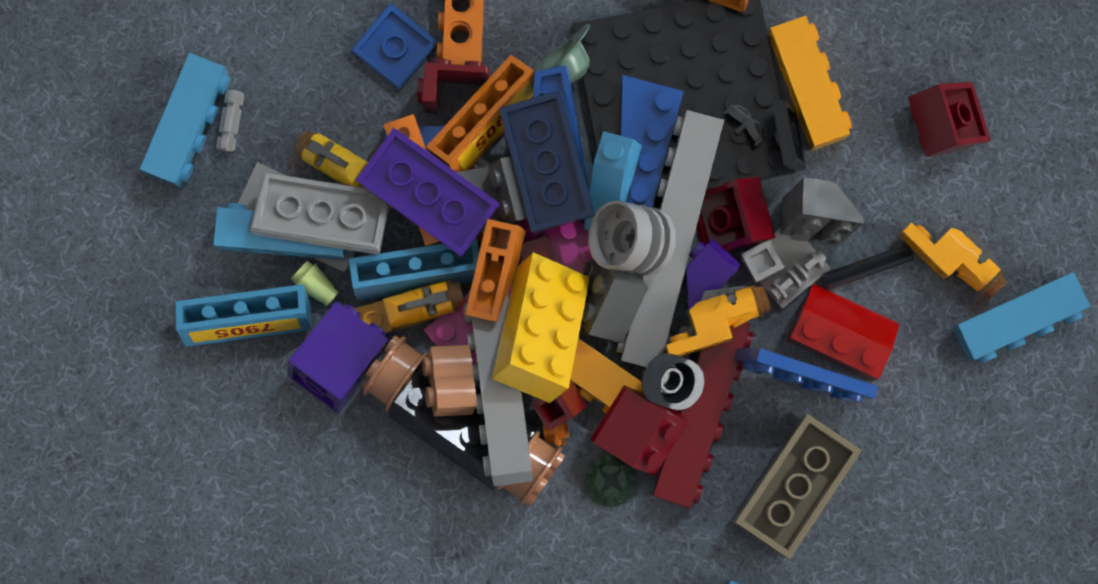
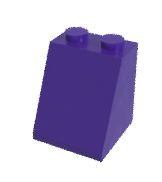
M336 301L288 360L287 376L339 414L366 377V373L371 365L384 352L388 339L385 337L386 333L374 323L368 325L361 320L359 312L348 304L343 306Z

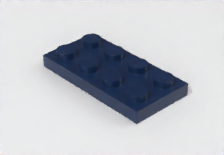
M555 91L499 108L531 233H538L594 217L595 212L563 91Z

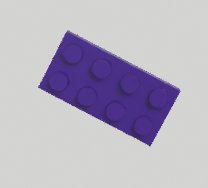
M395 128L392 129L356 179L359 184L461 257H463L484 228L487 219H490L500 206V203Z

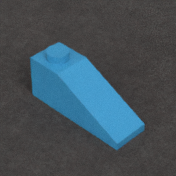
M603 131L594 161L589 192L595 214L599 208L608 202L617 200L626 202L642 150V145L634 139ZM593 217L585 219V230L589 231Z

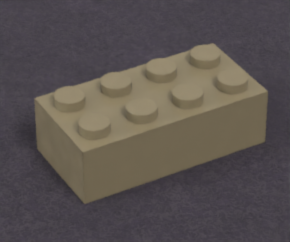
M803 415L732 523L785 559H791L862 450L811 415Z

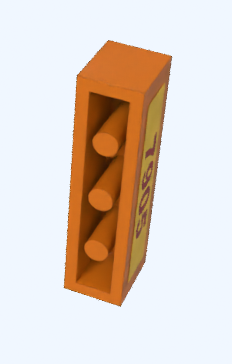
M510 55L426 146L429 153L455 172L469 170L505 131L499 108L533 98L534 70L513 55Z

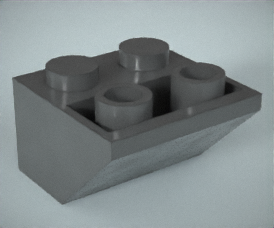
M803 177L782 198L780 234L791 236V239L796 241L814 239L820 240L824 245H839L864 224L862 214L835 182Z
M591 257L586 262L583 274L590 277L581 323L588 335L623 343L645 297L648 286L640 274L606 269L599 266Z

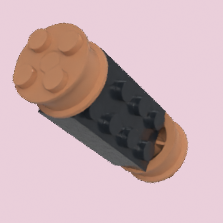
M395 335L385 348L384 352L386 353L381 360L376 359L367 371V377L361 385V388L364 389L362 394L367 396L370 393L386 405L385 411L389 412L388 416L494 491L496 486L493 485L492 476H485L483 456H489L488 444L481 445L479 425L485 424L484 413L477 414L476 407L473 415L434 417L432 407H427L425 398L426 387H430L429 377L423 376L422 358L427 357L428 353L420 354L406 344L407 338L405 336L398 338ZM475 386L476 394H481V389ZM525 421L528 441L530 440L528 445L533 481L501 485L497 487V490L500 491L504 488L520 500L519 506L522 507L525 503L530 507L563 461L565 455L561 453L562 447L555 449L539 438V431L532 437L536 428Z

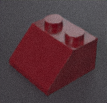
M973 82L938 84L908 97L910 113L916 122L920 136L919 142L926 157L940 156L991 141Z
M759 177L735 179L706 190L696 226L700 242L702 241L706 245L713 238L727 252H731L776 238Z
M623 385L590 440L631 467L656 475L689 421L677 410L654 404L646 399L643 392Z

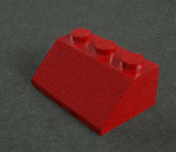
M812 284L786 341L874 382L879 380L889 359L900 324L816 284Z

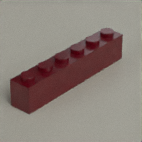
M745 322L736 328H733V325L729 326L733 337L731 341L699 351L696 364L699 365L704 375L703 392L697 402L679 412L689 422L661 466L652 493L653 497L686 508H691L692 503L698 504L704 487L699 484L702 472L708 474L714 455L709 454L712 441L718 443L724 424L719 423L722 411L728 412L734 394L729 393L732 380L738 382L744 365L734 361L737 348H749L754 333L749 332L750 323Z

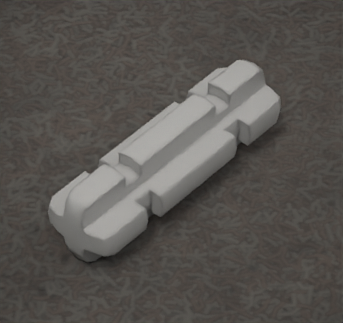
M227 90L224 103L227 105L222 110L219 127L221 137L218 136L216 148L223 152H234L236 146L234 135H238L242 112L239 106H243L244 93L237 90Z

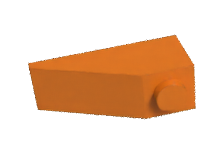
M487 219L465 315L498 322L519 263L526 230L518 225Z

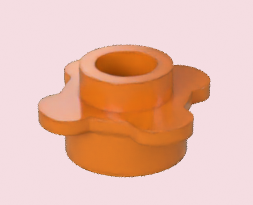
M567 422L550 431L543 424L544 436L549 445L555 444L556 447L566 445V439L569 438Z

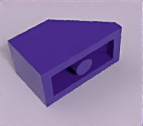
M713 238L706 245L701 241L689 253V256L692 258L687 266L689 310L702 300L704 291L720 289L740 266V263Z

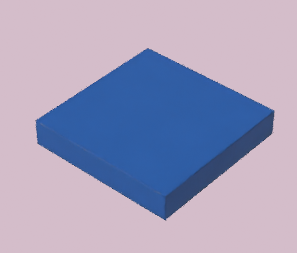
M390 3L350 51L400 91L434 51L439 41Z

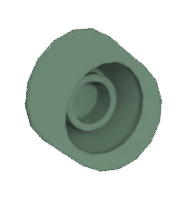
M586 24L566 43L551 52L537 65L534 72L566 65L569 69L571 83L582 78L589 67V57L581 40L588 32L590 25Z

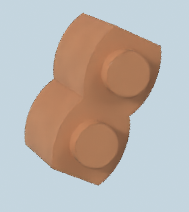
M470 346L430 347L427 357L422 358L423 376H428L430 387H426L425 392L427 407H432L434 417L473 415L477 403Z

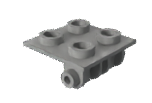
M779 228L774 232L776 238L770 241L785 268L761 280L759 283L783 309L831 268L825 262L826 257L820 250L816 251L807 240L796 241L791 239V236L780 234Z

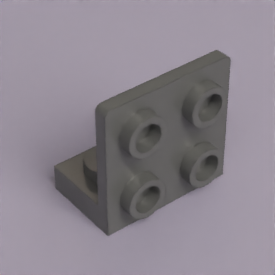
M512 156L500 158L487 167L457 172L500 203V206L490 220L518 225L528 219ZM486 225L479 234L484 233Z

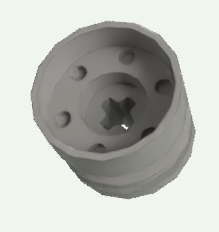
M617 200L606 203L599 208L593 217L589 229L588 245L592 258L601 267L622 272L628 271L634 274L638 273L640 275H653L663 270L671 260L676 246V230L672 219L665 211Z

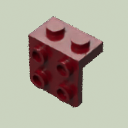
M437 58L433 59L432 63L425 62L424 78H418L417 82L418 103L423 104L425 112L437 113L440 82L483 85L490 78V68L484 67V63L480 61H465L464 65L452 64L451 60Z

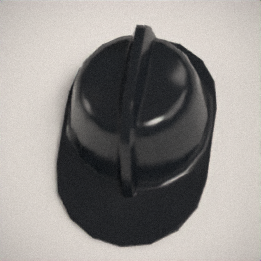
M663 353L656 356L647 365L641 382L642 392L646 399L654 404L670 409L683 410L691 407L698 401L703 392L704 375L699 365L693 361L674 354Z

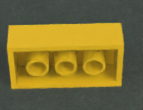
M534 252L517 267L513 277L492 375L493 380L548 403H551L569 389L590 277Z

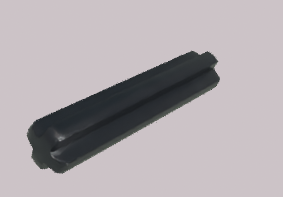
M906 244L828 271L821 276L823 285L826 290H830L908 263L914 259L913 252L910 246Z

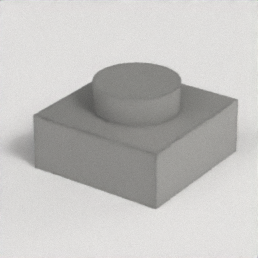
M770 239L740 255L755 284L785 268Z

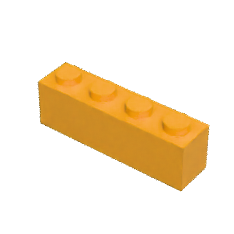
M803 16L771 27L767 35L810 151L846 139L850 135L849 129H852V123L847 111L842 112L838 102L841 99L840 90L835 81L831 82L827 72L830 70L829 61L825 52L820 53L816 41H819V35L814 23L809 24L807 16Z
M578 338L571 380L578 387L577 390L582 398L590 403L593 399H596L604 405L602 411L606 414L623 385L642 392L640 380Z

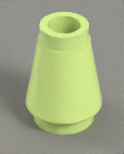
M308 260L291 278L296 285L304 284L307 294L322 302L325 306L339 293L316 263L313 265Z

